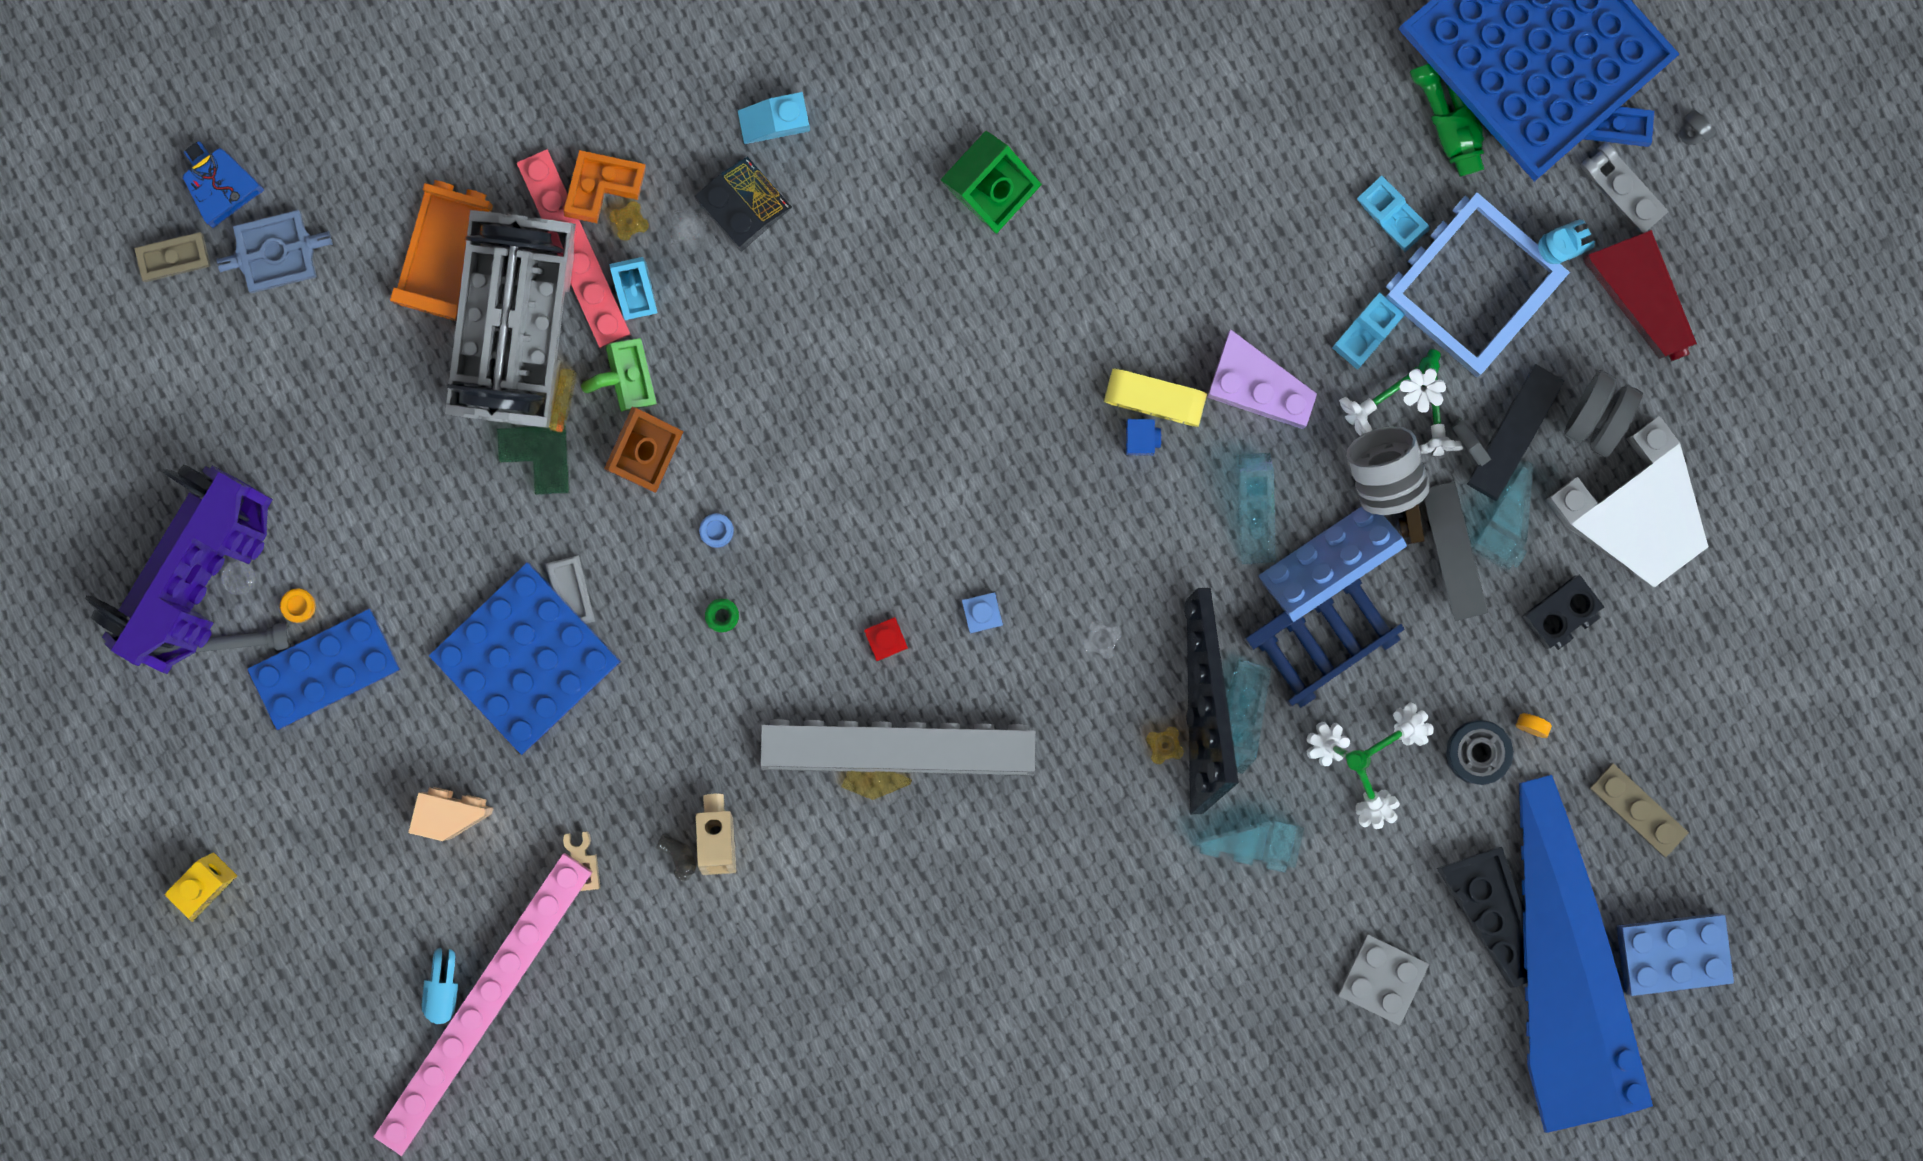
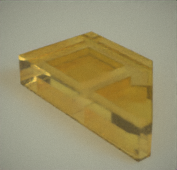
M562 369L560 372L549 426L551 431L563 432L571 408L577 373L574 370Z
M848 771L841 787L874 800L910 785L912 779L895 772Z

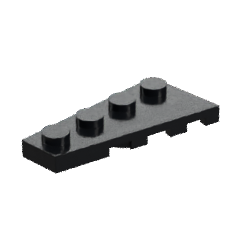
M1496 847L1438 867V872L1509 987L1515 988L1528 983L1527 970L1524 968V911L1503 848Z

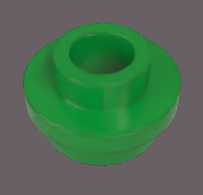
M716 599L706 608L705 620L712 630L720 633L728 632L737 625L739 611L732 601ZM720 609L727 610L729 614L725 622H719L716 619V613Z

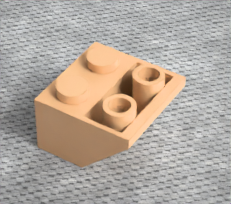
M429 787L428 792L418 793L409 833L439 841L450 840L490 816L493 807L485 806L486 799L462 795L461 800L452 798L453 791Z

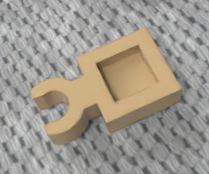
M582 832L583 843L580 846L572 844L570 833L565 834L563 838L564 846L570 851L571 857L593 871L581 891L600 889L597 854L587 855L586 849L591 842L589 832Z

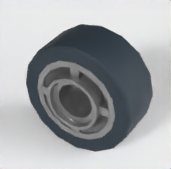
M1483 720L1464 723L1454 730L1448 740L1446 750L1448 765L1454 774L1466 783L1477 785L1494 783L1503 777L1512 765L1514 754L1511 739L1505 730L1493 722ZM1477 743L1484 744L1488 750V756L1483 762L1475 761L1471 754L1473 746Z

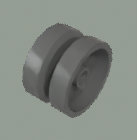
M1599 370L1592 378L1575 407L1564 430V436L1580 443L1586 440L1594 428H1596L1590 441V449L1607 458L1632 423L1643 392L1627 384L1621 387L1612 398L1616 388V377L1603 370Z

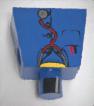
M199 141L184 151L185 156L194 167L184 173L183 179L204 221L212 228L264 191V188L222 148L209 154Z

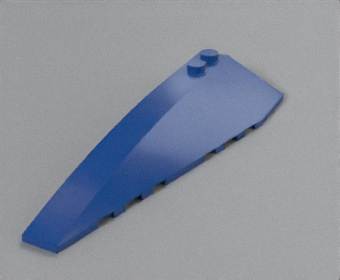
M1548 775L1519 783L1520 827L1523 829L1524 846H1521V860H1524L1525 880H1522V895H1525L1526 911L1523 912L1524 968L1527 970L1528 987H1525V1001H1528L1529 1022H1526V1036H1529L1530 1053H1527V1067L1544 1133H1549L1626 1115L1652 1107L1653 1104L1602 917L1553 776Z

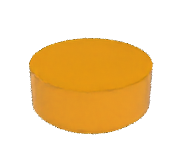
M303 589L289 590L283 595L280 602L283 616L295 623L309 620L316 608L314 597Z
M1527 713L1520 714L1515 725L1518 729L1541 738H1548L1552 727L1550 722Z

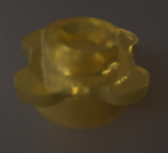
M631 201L627 207L621 210L614 209L609 215L610 221L617 226L618 237L623 241L629 240L632 235L639 232L644 233L649 228V222L643 219L640 213L641 206L638 202ZM627 218L632 219L631 224L626 223Z
M1168 727L1166 731L1160 733L1150 732L1147 735L1146 742L1151 745L1153 752L1151 760L1155 764H1162L1170 758L1180 759L1183 756L1184 749L1179 746L1177 738L1179 731L1175 727ZM1162 743H1168V748L1163 749Z

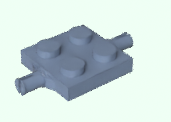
M297 210L233 226L237 242L236 254L217 258L216 260L220 273L240 268L245 275L248 291L255 293L316 278L313 249L333 245L330 231L310 236L305 229L301 211Z

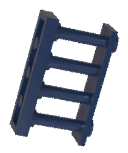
M1360 578L1342 590L1345 594L1349 593L1379 636V638L1364 648L1360 646L1332 605L1334 603L1332 598L1314 608L1317 613H1322L1351 655V657L1335 668L1305 626L1306 620L1303 616L1293 622L1284 611L1244 639L1250 650H1254L1259 647L1261 652L1265 650L1295 695L1286 700L1289 707L1297 703L1302 708L1317 697L1314 691L1378 647L1381 646L1385 651L1401 640L1398 634L1405 630L1402 624H1398L1392 629L1388 627L1360 586L1362 584ZM1287 628L1289 633L1294 632L1323 675L1307 687L1276 644L1279 640L1275 635Z

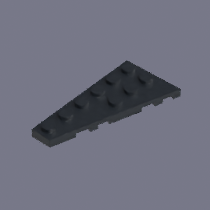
M1197 588L1186 599L1184 613L1187 619L1188 710L1186 721L1189 727L1190 815L1204 814L1239 783L1211 588Z

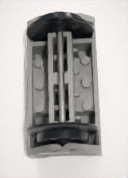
M470 210L468 232L465 237L466 249L449 384H447L446 415L528 426L551 427L561 360H557L565 292H570L576 224ZM490 224L506 225V226H513V227L510 228V227L493 226V225H490ZM521 227L557 232L563 249L551 244V234L521 229ZM485 243L510 247V249L481 246V244ZM518 248L563 253V257L520 251ZM464 382L492 386V389L464 386ZM501 387L546 393V395L540 396L501 390ZM544 400L535 415L497 411L499 409L529 412L531 402ZM468 404L489 407V409L468 407Z

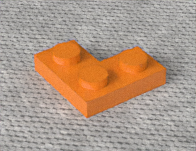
M579 150L563 211L564 217L597 223L605 193L638 200L646 171V164Z

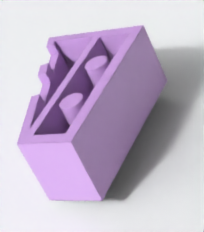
M1230 329L1207 398L1304 429L1307 426L1317 393Z

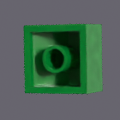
M987 130L940 179L960 202L996 234L1042 185L1011 148Z

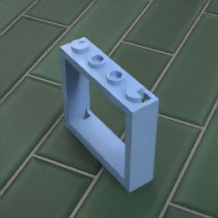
M1476 193L1471 199L1465 195L1452 210L1457 215L1449 225L1442 221L1430 235L1435 241L1427 250L1421 246L1408 260L1412 265L1404 276L1398 272L1386 286L1390 290L1386 298L1476 378L1486 370L1570 273L1560 263H1547L1540 255L1538 244L1479 193ZM1476 209L1550 272L1477 357L1403 294Z

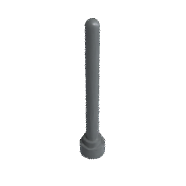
M288 622L275 623L273 627L267 628L265 632L210 637L202 648L197 647L196 652L269 645V648H275L277 651L291 648L287 638V628H290ZM175 645L173 648L159 646L152 654L159 655L181 647Z

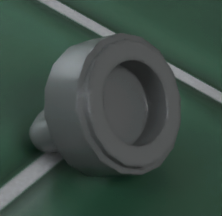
M1692 110L1684 117L1686 123L1680 129V138L1687 145H1696L1703 139L1708 142L1716 134L1715 129L1696 110ZM1693 128L1697 134L1690 137L1688 132Z

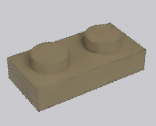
M201 232L134 248L143 282L211 267L204 236Z

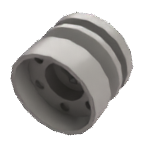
M1394 426L1378 428L1364 433L1347 448L1346 458L1351 474L1356 481L1355 487L1359 493L1360 504L1365 511L1377 515L1400 513L1413 508L1428 495L1430 483L1426 476L1425 467L1421 462V452L1416 436L1411 430Z

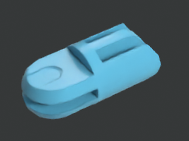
M1581 219L1575 220L1544 234L1538 243V249L1542 258L1547 263L1559 264L1591 251L1595 246V241L1581 246V240L1591 235L1589 229L1578 233L1574 230L1576 227L1584 224L1585 221Z
M442 948L434 951L430 980H424L421 1003L422 1012L430 1022L435 1024H444L449 1021L456 1008L458 983L453 982L455 952L451 949H448L444 981L439 980Z

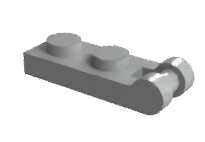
M1604 142L1597 148L1598 153L1591 159L1587 157L1580 163V167L1640 234H1643L1669 211L1618 156L1616 150L1609 143ZM1608 162L1614 170L1605 177L1600 168Z

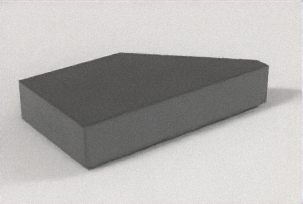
M1461 417L1451 423L1450 427L1478 465L1483 466L1491 460L1488 453Z

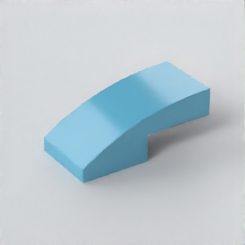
M1380 176L1357 198V201L1404 252L1430 230L1429 225L1406 203L1405 198L1383 176Z
M1379 292L1335 343L1332 349L1358 370L1405 314Z

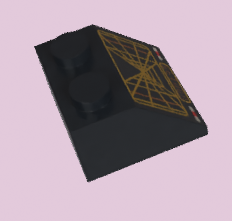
M748 156L719 174L695 195L696 201L741 252L792 208Z

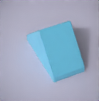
M639 257L609 264L624 320L656 314L657 308L645 259Z

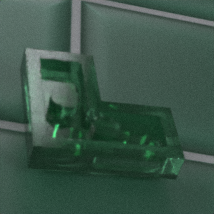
M552 425L550 428L535 426L497 429L499 463L533 462L535 495L570 493L566 425Z

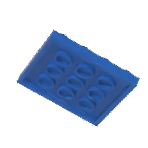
M529 562L516 572L429 655L521 755L531 748L622 662Z

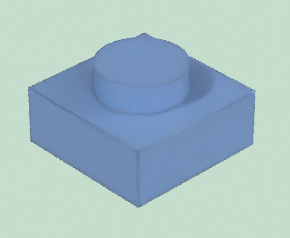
M995 592L962 600L970 634L1003 626Z

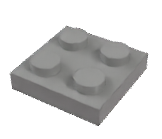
M1366 934L1338 996L1400 1026L1429 964Z

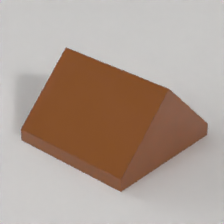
M632 406L604 469L656 493L684 431Z

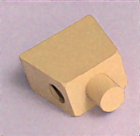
M724 794L704 795V813L696 814L698 868L702 875L736 873L733 817L730 811L724 810ZM712 827H721V831L718 834H710Z

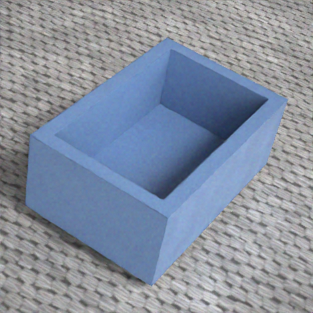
M1707 914L1617 926L1625 994L1636 996L1734 983L1726 918L1723 914Z

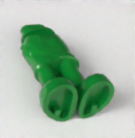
M1430 64L1411 70L1410 75L1413 82L1423 89L1434 113L1431 116V120L1436 126L1440 143L1445 154L1450 158V164L1455 163L1459 177L1484 170L1481 155L1484 154L1482 149L1484 141L1483 129L1475 115L1445 82L1455 109L1451 113L1449 112L1441 87V77Z

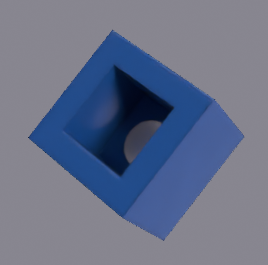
M1127 419L1126 455L1153 456L1155 448H1161V428L1155 427V419Z

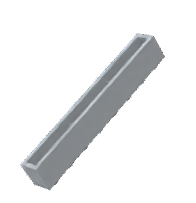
M774 719L770 720L769 725H762L761 768L762 770L1034 775L1036 731L1028 730V725L1023 724L1008 725V730H994L993 724H974V729H960V724L941 723L940 729L926 728V723L908 722L906 723V728H892L891 722H872V727H858V722L838 721V727L824 726V721L805 720L804 726H790L789 720Z

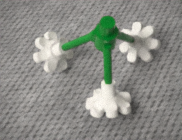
M1430 349L1427 356L1421 359L1418 367H1415L1408 375L1374 399L1368 398L1360 405L1356 401H1350L1347 397L1339 399L1342 409L1348 413L1345 419L1351 425L1355 424V431L1361 436L1372 431L1367 421L1368 415L1377 409L1376 406L1401 389L1403 392H1408L1404 397V402L1409 406L1418 402V411L1427 412L1430 402L1432 405L1434 423L1431 426L1432 439L1426 444L1419 446L1421 454L1433 451V456L1444 455V450L1460 451L1463 449L1461 441H1454L1446 437L1445 426L1441 424L1439 405L1443 402L1441 392L1446 390V385L1443 380H1438L1437 377L1441 353L1438 350Z
M1412 702L1408 703L1404 710L1398 708L1394 712L1393 717L1397 721L1394 725V733L1365 751L1354 750L1349 752L1343 749L1349 746L1350 740L1345 735L1341 736L1343 728L1338 723H1333L1329 729L1325 722H1320L1316 725L1318 735L1310 733L1307 736V742L1314 745L1307 750L1309 758H1319L1320 765L1330 766L1332 758L1340 761L1344 757L1347 760L1348 767L1359 775L1366 792L1363 794L1365 801L1356 805V814L1360 815L1358 818L1359 824L1363 827H1368L1372 822L1374 829H1380L1384 825V819L1389 823H1394L1398 816L1392 809H1396L1400 805L1398 799L1395 796H1391L1387 790H1381L1378 793L1373 790L1366 774V769L1371 763L1370 757L1397 739L1402 740L1405 745H1411L1415 742L1421 746L1427 744V736L1433 734L1432 724L1424 723L1428 719V715L1423 710L1416 713L1417 706Z

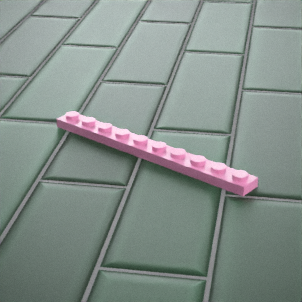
M566 853L561 856L374 1135V1138L401 1156L405 1153L593 871Z

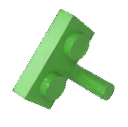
M641 338L606 345L611 372L597 374L581 384L582 391L587 394L605 386L615 385L621 412L631 410L632 406L640 409L657 404Z

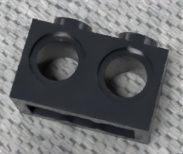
M1579 574L1572 577L1521 617L1545 649L1555 646L1559 650L1574 638L1571 632L1581 625L1586 629L1599 620L1601 616L1598 612L1604 608V605ZM1574 595H1580L1586 601V609L1581 614L1575 613L1570 607V601ZM1548 615L1556 617L1559 621V629L1553 635L1547 633L1543 627V621Z

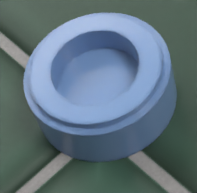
M715 513L703 519L699 532L704 543L710 547L720 548L732 540L734 527L726 516Z

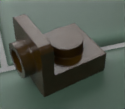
M1417 504L1413 508L1403 511V518H1398L1399 533L1403 538H1407L1408 545L1425 541L1419 504Z

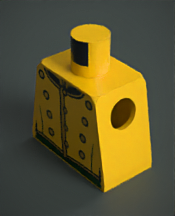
M213 852L196 861L164 895L193 922L238 875ZM209 867L213 868L218 873V875L215 874Z

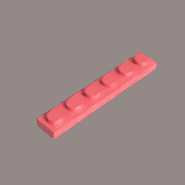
M548 149L517 162L541 219L576 224L571 286L599 348L601 349L610 343L630 336V331L580 220L564 217L563 211L568 193ZM547 231L551 234L553 245L563 249L558 233ZM557 253L558 256L563 257V253Z

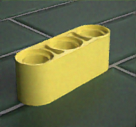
M1112 369L1104 402L1114 406L1119 404L1118 407L1148 415L1152 413V416L1182 424L1184 421L1186 425L1199 427L1207 393L1129 371Z

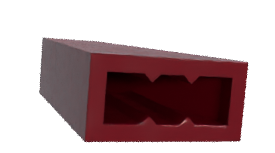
M1652 230L1591 253L1583 258L1586 266L1659 359L1669 356L1672 362L1690 354L1688 348L1696 345L1697 342Z

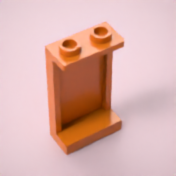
M434 180L433 185L424 183L422 189L424 196L398 286L393 288L390 301L400 306L457 321L466 249L465 237L468 232L470 210L491 212L493 205L485 200L487 195L467 189L465 195L453 191L454 186Z

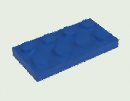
M368 609L247 670L276 730H280L401 669L372 610Z

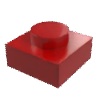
M895 617L864 630L876 661L908 649Z

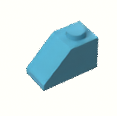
M803 92L769 98L738 110L744 144L810 131Z

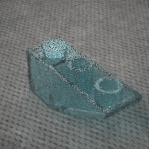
M1265 820L1194 839L1193 845L1200 846V854L1219 858L1220 851L1234 854L1232 861L1253 865L1254 859L1267 862V869L1286 873L1287 866L1296 867L1304 828Z

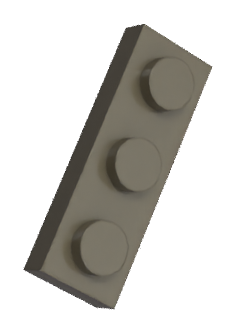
M1611 763L1589 787L1595 795L1665 858L1689 833L1614 763Z

